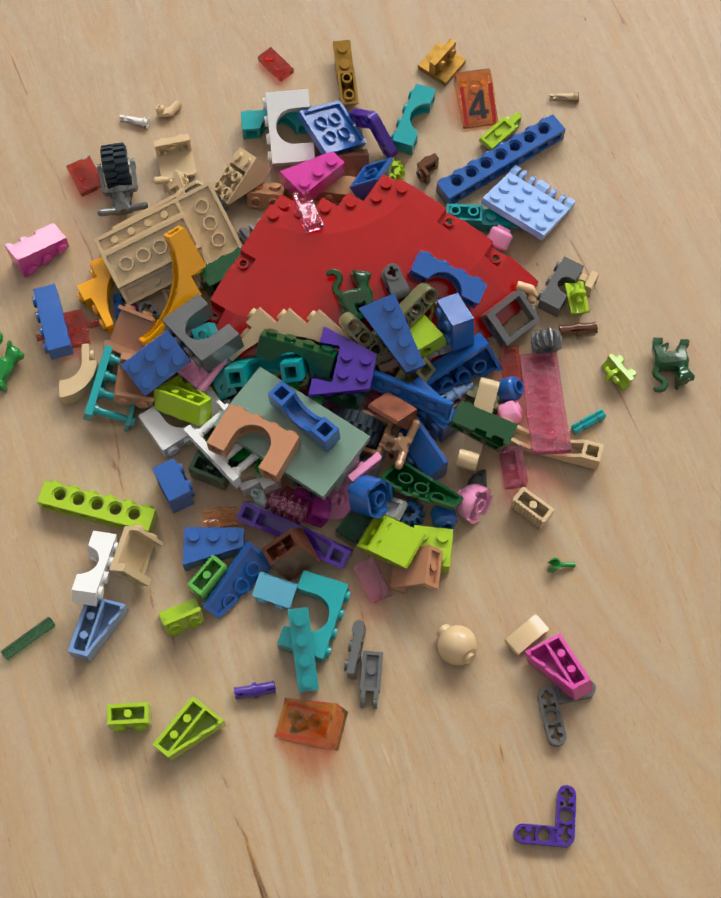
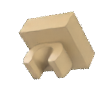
M592 271L590 276L581 273L578 278L579 281H583L586 295L589 297L598 280L599 273Z

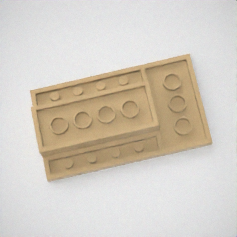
M210 181L94 239L114 282L127 304L132 305L172 284V260L163 235L178 225L185 227L205 264L211 263L220 256L229 254L237 247L242 246Z

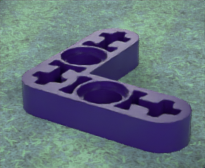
M356 108L349 113L357 127L371 130L382 153L387 158H393L398 154L388 131L375 111Z
M563 785L557 791L555 826L519 824L513 831L515 841L527 845L569 847L575 839V789L572 786ZM565 790H568V794H572V797L568 798L567 805L571 804L572 808L568 806L560 807V804L563 805L565 803L564 796H561V793H564ZM566 810L570 812L571 820L569 822H563L560 819L561 811ZM559 825H571V829H566V835L570 836L566 843H563V839L559 838L563 834L564 827L559 828ZM521 828H524L526 833H532V829H536L534 832L535 841H531L532 836H525L524 839H521L517 832H520ZM540 830L548 831L550 836L548 841L543 842L538 838Z

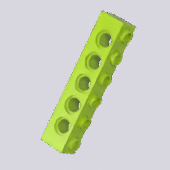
M51 480V482L44 481L37 499V503L42 509L124 530L125 526L137 524L143 526L146 532L152 533L158 517L156 509L151 505H137L134 501L128 499L121 501L115 496H102L93 490L83 491L74 485L67 487L55 480ZM60 495H66L63 500H57ZM78 500H84L81 505H75ZM97 504L103 505L101 509L94 510ZM115 509H121L119 514H112ZM133 514H140L137 519H130Z

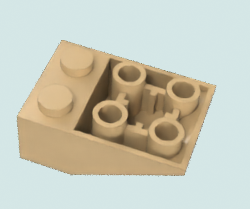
M239 147L213 188L216 194L221 197L220 199L229 205L260 185L268 175L271 167Z

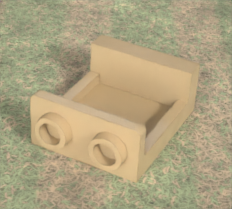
M141 525L125 526L109 570L134 585L149 586L151 578L147 577L145 572L154 546H162L163 542L157 538L156 534L146 532L145 528Z

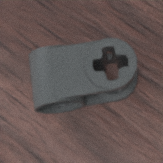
M394 263L388 264L381 273L387 294L389 296L395 293L397 300L403 299L410 293L408 284L403 277L400 267ZM390 271L394 272L395 274L392 276L388 275L387 273Z

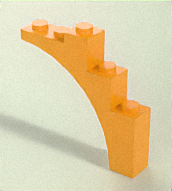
M179 225L163 235L172 260L173 280L171 293L159 319L150 330L138 338L143 346H146L164 332L163 318L197 294L202 295L191 276L201 273L206 264L185 227Z
M101 256L89 262L91 266L89 272L93 279L78 285L79 293L76 295L81 304L85 303L87 309L91 307L95 315L99 314L101 319L98 321L102 329H107L109 335H111L114 330V324L110 313V294L114 280Z

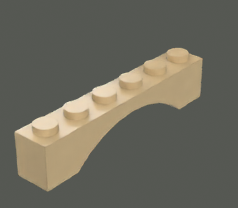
M518 425L507 447L597 470L604 444L589 440L555 438L536 433Z

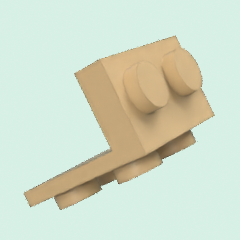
M180 134L175 137L160 138L154 141L161 176H167L174 180L173 171L175 170L184 172L187 177L197 174L189 134Z

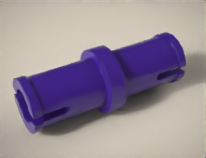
M275 681L259 684L253 682L252 685L234 687L235 699L250 697L256 699L262 695L276 694Z

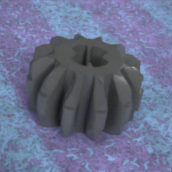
M542 328V330H537L531 335L530 343L533 352H536L537 355L542 354L545 356L546 354L557 353L558 350L562 349L563 340L562 335L557 329Z

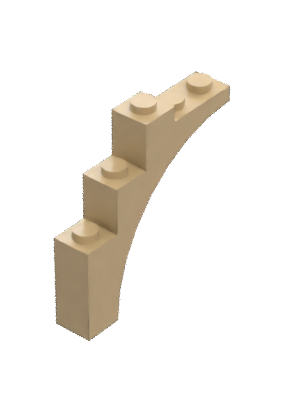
M259 307L257 310L253 308L247 315L249 320L246 323L252 328L249 329L247 327L240 335L244 347L231 355L229 359L233 361L244 350L258 343L260 334L264 329L269 328L275 329L278 333L284 335L291 334L320 342L323 327H327L351 341L353 339L320 309L317 312L313 310L306 318L308 320V323H306L291 308L287 311L283 309L276 317L279 319L277 322Z

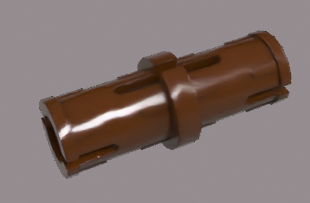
M575 322V324L559 325V332L562 336L576 335L580 337L581 334L598 333L597 322Z

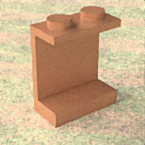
M126 304L125 307L119 305L120 315L110 340L105 339L103 347L105 348V345L113 347L112 351L119 354L121 352L135 354L144 347L138 338L150 330L157 320L153 318L154 314L143 310L140 313L136 311V307Z
M121 352L113 401L121 405L133 404L139 408H151L154 401V390L146 396L142 395L120 366V364L134 354Z
M431 545L420 546L407 569L393 565L390 588L403 594L406 593L407 587L422 585L432 590L438 589L443 551Z

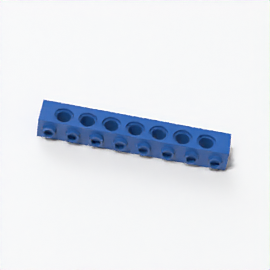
M553 114L549 117H543L537 124L528 126L522 133L513 135L510 140L505 143L501 142L495 149L486 151L481 157L471 160L463 168H458L451 175L442 177L437 182L436 193L446 205L455 204L509 172L514 165L519 166L564 139L566 129Z

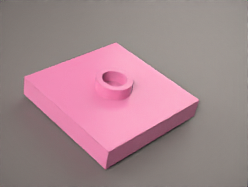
M376 452L367 461L360 462L354 468V471L347 476L345 483L349 486L361 475H368L379 465L382 456Z

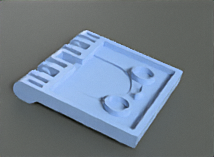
M514 165L510 172L483 197L481 204L538 239L543 240L569 213L576 201L570 197L566 200L567 195L565 194L558 201L554 200L553 198L557 195V189L554 188L547 195L551 188L549 184L539 180L533 187L537 177L532 176L528 183L523 180L527 177L528 172L526 170L521 172L522 168Z

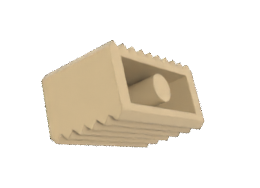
M524 486L514 496L511 504V509L514 508V511L520 513V516L523 515L524 518L530 520V523L533 522V525L539 527V530L543 529L555 510Z

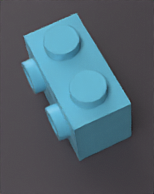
M261 571L252 596L256 597L255 600L267 604V601L275 603L274 607L282 610L290 609L298 584Z

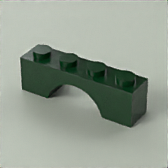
M269 328L264 329L260 334L255 356L274 361L283 353L293 352L299 354L307 361L310 373L329 378L333 372L338 351L333 350L330 346H320L311 340H300L294 335H284L278 333L275 329Z

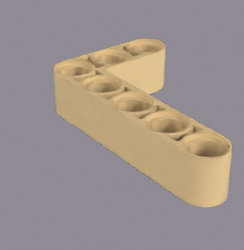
M481 377L474 406L492 413L500 382ZM465 435L456 467L476 473L484 444Z

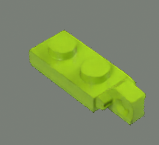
M516 112L510 118L508 116L503 117L479 138V142L489 151L495 149L498 144L504 142L519 128L518 124L522 121V115Z

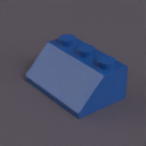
M419 420V428L411 445H409V451L405 459L408 464L437 481L446 475L448 460ZM402 428L399 432L403 434L402 436L406 437L409 430Z

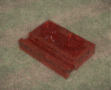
M90 155L84 160L80 159L66 166L81 197L101 187L98 170Z

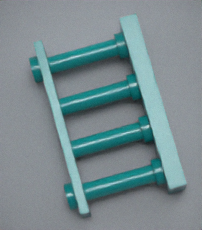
M105 345L83 419L91 421L92 415L114 419L126 423L124 431L128 432L129 426L133 427L136 416L133 415L135 405L128 404L131 406L128 416L100 408L99 405H96L97 398L113 400L114 393L104 390L101 385L103 381L107 382V380L116 383L117 375L109 373L110 371L106 369L108 364H119V357H115V354L111 353L113 347Z

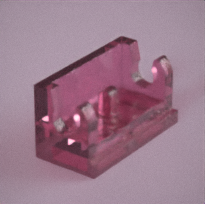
M305 191L306 196L304 198H300L299 193L294 192L295 209L306 233L324 228L321 217L313 200H311L309 191Z
M522 445L505 447L502 449L503 452H499L505 490L526 487L528 478Z
M374 557L354 566L370 602L374 601L376 603L392 596L391 590Z

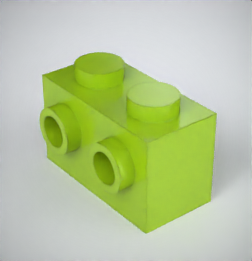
M149 702L107 704V726L111 730L113 729V732H125L129 728H134V731H145L147 727H152L151 706Z

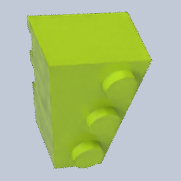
M180 375L154 389L156 410L174 416L179 420L190 422L195 426H201L212 418V398L199 389L194 390L192 384L183 382Z
M192 696L152 745L168 760L173 761L225 727L226 724L223 719Z

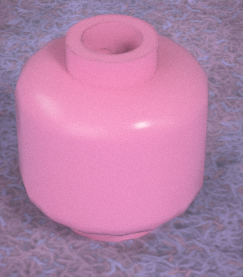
M499 224L497 227H492L487 236L493 241L492 249L498 252L500 250L506 251L513 238L510 233L511 230Z
M513 400L499 405L497 408L498 414H496L516 424L522 421V416L524 415L518 401L514 402Z

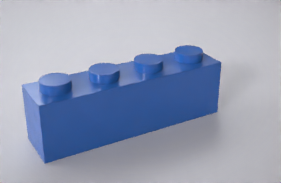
M55 283L33 289L35 297H32L34 307H38V312H35L38 323L42 324L39 331L42 339L45 338L46 341L43 343L45 353H49L52 360L73 355L74 352Z

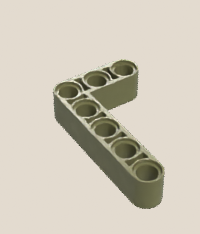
M423 282L417 285L399 303L409 328L438 300V291L427 283ZM346 312L340 316L339 325L357 344L376 353V359L380 358L388 350L374 330L371 332L352 313Z

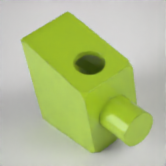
M425 314L409 328L422 357H427L446 345L444 335Z

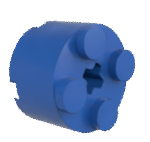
M365 474L361 475L348 487L350 509L362 515L381 518L389 509V507H386L388 502H392L393 489L391 484L384 479Z

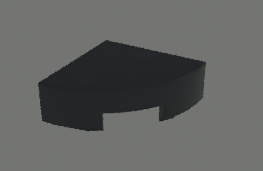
M486 469L479 470L472 475L468 485L479 484L487 488Z

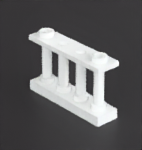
M218 400L217 405L220 411L199 429H194L189 424L184 431L195 446L237 489L242 484L240 480L241 473L259 457L252 453L237 467L231 468L228 465V460L244 447L236 443L226 459L209 451L207 443L203 439L204 434L213 427L214 422L228 406L227 403L224 405Z

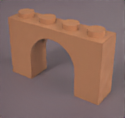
M230 404L206 442L209 451L226 459L239 438L249 433L262 434L270 440L271 445L258 467L261 476L278 484L301 446L299 435L293 430L287 431L281 428L276 422L270 423L264 420L259 414L254 413L253 415L247 412L242 406Z

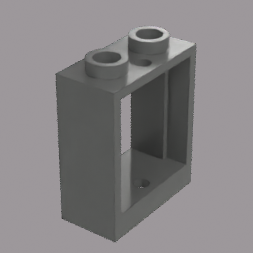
M520 289L512 291L480 316L500 347L508 346L540 321L537 310L530 305L527 295ZM515 299L529 321L509 336L495 314Z

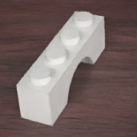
M93 531L88 544L89 558L95 561L97 565L89 572L77 574L72 587L73 603L97 606L99 599L103 598L104 584H107L109 581V569L119 544L117 543V534Z

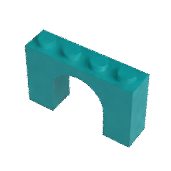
M293 352L283 353L274 361L255 355L237 357L224 369L227 388L244 387L259 367L271 374L281 373L284 383L302 381L310 371L307 361L299 354Z
M303 570L297 587L298 594L321 601L329 611V618L326 624L321 629L311 632L315 661L324 663L325 658L329 659L332 651L330 643L332 639L335 640L339 629L336 626L338 621L343 619L345 610L342 608L344 603L349 602L351 592L349 591V584ZM284 625L277 646L278 649L293 653L290 627Z

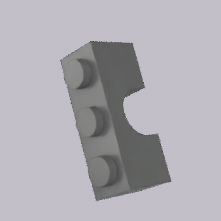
M565 256L561 262L558 261L553 270L555 272L553 277L549 276L545 283V286H547L545 291L541 290L537 297L539 301L537 308L558 317L567 299V294L561 292L558 287L565 285V283H577L580 274L583 272L584 265Z

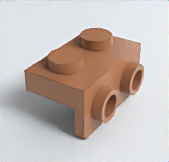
M261 183L247 193V208L267 210L270 204L274 205L281 194L285 195L284 186L279 183Z

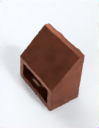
M302 527L291 528L261 548L270 566L288 581L295 579L303 573V570L307 571L320 562Z

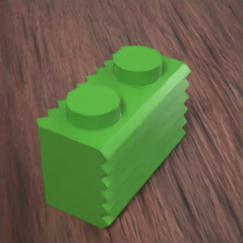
M214 555L208 558L206 564H203V567H200L201 570H198V573H195L196 576H193V579H190V582H188L190 592L203 602L211 594L228 569L227 565Z

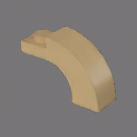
M81 344L82 364L79 371L69 379L59 380V398L62 405L76 402L92 390L99 365L97 360H95V351L91 350L89 344Z

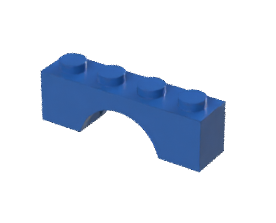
M419 251L407 274L421 283H425L434 277H442L449 280L455 286L464 304L473 309L479 304L488 285L481 278L472 277L465 270L456 269L450 266L447 261L434 258L427 251Z
M282 380L268 393L270 404L326 452L341 439L339 428L325 416L319 417L309 410L296 392Z

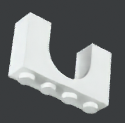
M309 90L266 92V98H263V108L267 109L268 116H264L265 127H269V134H266L267 145L271 144V151H268V161L272 162L273 167L297 165L315 158L313 142L287 143L280 138L276 130L278 121L285 114L310 108Z
M209 386L204 393L212 398L213 417L220 411L217 405V401L220 399L211 386ZM155 406L139 415L141 424L165 457L172 456L184 445L193 443L184 431L186 427L169 425L159 411L155 409ZM191 424V426H192L194 429H196V428L199 429V428L201 427V426H195V425Z

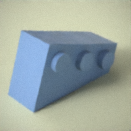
M103 598L99 599L97 606L84 604L68 648L69 654L74 658L91 662L129 612L127 606Z

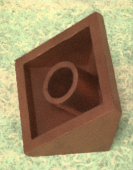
M368 149L350 150L336 154L345 162V176L357 177L364 165L369 164Z
M386 392L368 405V408L406 430H409L412 422L417 420V408L390 392Z

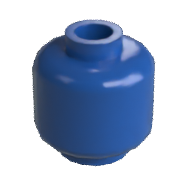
M515 376L499 380L500 385L497 395L502 402L516 401L522 397L524 385L521 380Z
M436 505L430 512L434 527L454 529L458 522L455 509L450 510Z

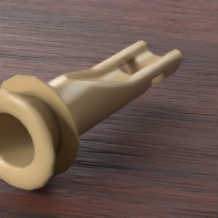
M574 91V93L550 94L549 100H574V103L575 100H578L579 102V91L578 93Z

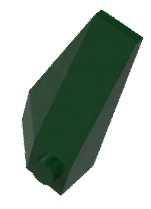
M405 461L401 469H396L394 464L379 477L389 482L392 489L401 495L450 510H454L464 499L463 496Z

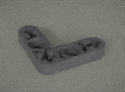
M592 681L593 691L577 700H574L572 697H562V689L557 685L544 687L539 691L537 701L546 738L551 746L559 747L566 740V732L559 705L591 698L596 690V686ZM544 692H547V695L552 696L549 700L550 706L554 705L555 707H549L544 710L543 707H547L546 699L541 698L543 697ZM548 712H554L557 715L555 722H549L546 719ZM559 724L560 727L556 728V732L562 737L559 739V742H556V739L551 738L554 735L553 728L549 730L548 727H554Z

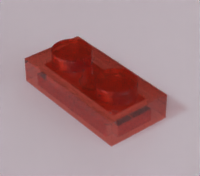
M272 47L258 56V61L280 82L294 73V68Z
M500 346V362L503 368L501 370L502 379L515 376L522 381L519 346Z

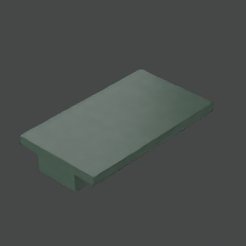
M259 367L230 404L242 406L247 412L253 415L254 413L259 414L264 420L270 423L276 422L281 428L287 431L293 430L299 435L301 446L284 474L324 500L332 489L336 491L339 489L347 476L359 463V454L371 440L370 436L288 385L296 392L309 410L319 417L325 416L339 428L341 439L326 452L270 404L268 393L281 380ZM227 408L223 411V413H222V414L218 417V419L214 422V424H213V427H214V428H216L217 424L219 423L220 419H221L222 416L224 415V413H225V411L227 410ZM259 433L246 434L236 442L262 460L271 445L270 440Z

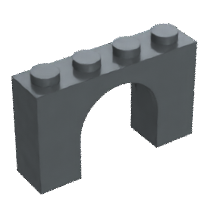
M197 294L162 319L165 325L163 330H168L178 345L183 347L185 354L189 358H194L193 361L199 369L202 367L208 373L244 347L239 333L229 324L206 339L196 340L191 338L192 329L199 327L214 316L209 304Z

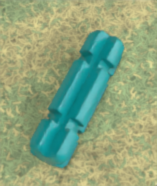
M599 409L594 414L592 413L581 419L580 422L572 424L571 430L577 435L582 430L597 424L598 421L604 420L606 414L602 409Z

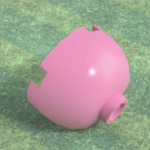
M470 484L459 490L458 494L463 496L464 499L456 507L458 514L469 523L475 524L479 522V515L481 513L485 515L491 505L493 496L489 495V493L492 491L479 484Z

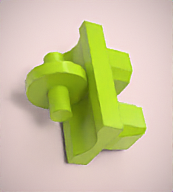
M583 281L565 283L564 287L570 315L579 316L589 313Z
M610 354L601 365L607 374L604 380L606 382L612 380L624 391L636 377L637 373L631 368L626 370L623 366L625 360L621 355L614 356Z

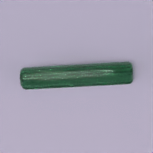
M50 617L45 618L2 649V655L5 659L9 660L52 629L55 623Z

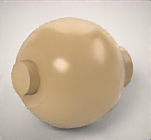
M445 624L437 631V636L439 637L437 649L441 658L448 664L455 666L470 664L475 659L478 646L474 633L461 625L450 626Z

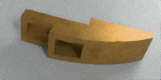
M350 40L333 41L340 101L344 106L357 105L359 101Z

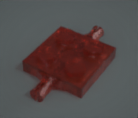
M82 308L65 312L64 316L72 348L81 347V344H91L89 329L100 326L98 319L87 322ZM36 334L38 342L45 340V338L42 339L41 334Z

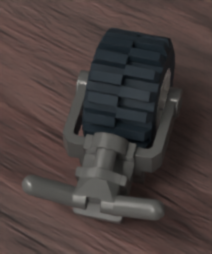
M123 142L102 145L100 149L102 165L97 164L102 193L104 196H110L113 199L114 207L99 209L97 214L99 216H119L147 209L148 204L146 202L132 204L131 196L133 192H137L138 182L135 159L132 158L129 161L126 145Z

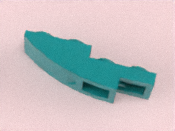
M447 204L446 212L460 220L463 219L479 231L490 232L491 228L497 227L498 224L508 229L518 230L516 224L491 209H483V205Z

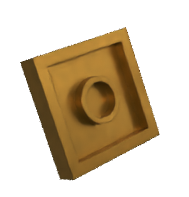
M450 38L445 45L438 42L418 64V69L446 87L466 64V59L456 53V41Z

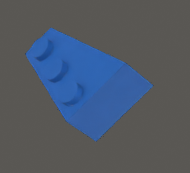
M185 527L183 567L185 572L206 564L211 555L216 556L221 561L237 556L245 545L244 528Z

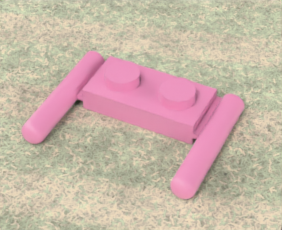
M189 358L191 362L177 372L204 393L226 365L228 359L213 368L210 373H207L202 367L199 369L193 359Z

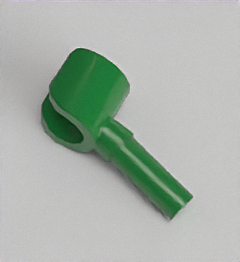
M553 558L547 562V564L553 565V567L548 569L551 573L563 567H576L575 562H561L558 558Z

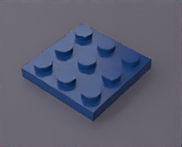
M340 100L304 109L297 114V117L322 155L331 151L335 154L363 147L367 143Z

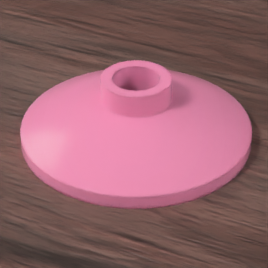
M345 482L342 483L337 491L332 489L327 495L331 502L330 519L340 520L351 512L350 494H348L349 486Z

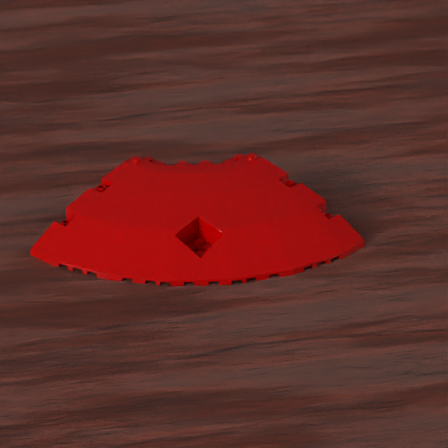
M383 174L364 201L347 193L339 206L322 198L315 209L311 211L281 194L274 205L270 204L240 249L241 254L228 269L211 297V311L217 318L215 320L210 318L203 324L207 322L215 323L218 331L229 324L241 335L247 327L249 329L252 328L246 323L249 320L247 315L253 308L257 310L261 307L277 322L279 319L276 317L283 309L287 311L291 308L306 323H308L306 318L313 310L317 312L320 309L342 328L339 325L341 308L336 296L332 292L335 276H326L327 270L337 269L342 273L343 282L339 287L342 292L357 288L350 276L353 269L355 271H369L371 273L369 286L373 292V302L388 296L381 277L383 269L388 264L394 263L400 267L410 292L421 282L407 274L419 251H427L434 258L445 260L450 266L456 269H463L468 275L479 277L484 283L488 284L479 304L474 309L466 305L474 317V336L481 333L485 339L492 337V334L480 316L512 291H515L518 281L531 284L535 288L539 281L510 255L505 256L492 249L493 241L463 219L460 220L446 212V207L401 179L396 181ZM242 263L247 264V265L244 266V267L240 266V264H242ZM389 271L387 274L393 276L395 273ZM434 277L425 282L438 291V300L457 293L455 286L445 278ZM514 299L495 315L502 326H505L522 309ZM364 305L357 307L358 313H360L359 308L363 307ZM430 308L424 313L427 318L430 315ZM434 312L430 321L436 326L437 316ZM363 317L360 321L372 332V327ZM296 336L297 339L311 340L315 344L320 345V342L316 340ZM258 343L244 350L238 357L255 355ZM447 353L435 356L428 360L432 364L433 362H435L442 356L446 355ZM396 368V371L388 375L395 377L399 370ZM309 371V382L305 386L299 387L298 391L309 396L312 378L332 382L334 373L329 378ZM279 375L277 378L282 380V375ZM338 393V395H347V396H352V395H356V394H361V393H353V394Z

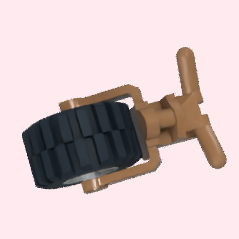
M341 409L339 413L340 418L370 436L371 440L361 451L362 453L373 456L378 452L382 456L384 451L398 456L395 468L401 469L409 451V445H411L419 428V420L412 422L405 437L400 432L398 434L393 433L394 426L391 421L372 414L367 410Z

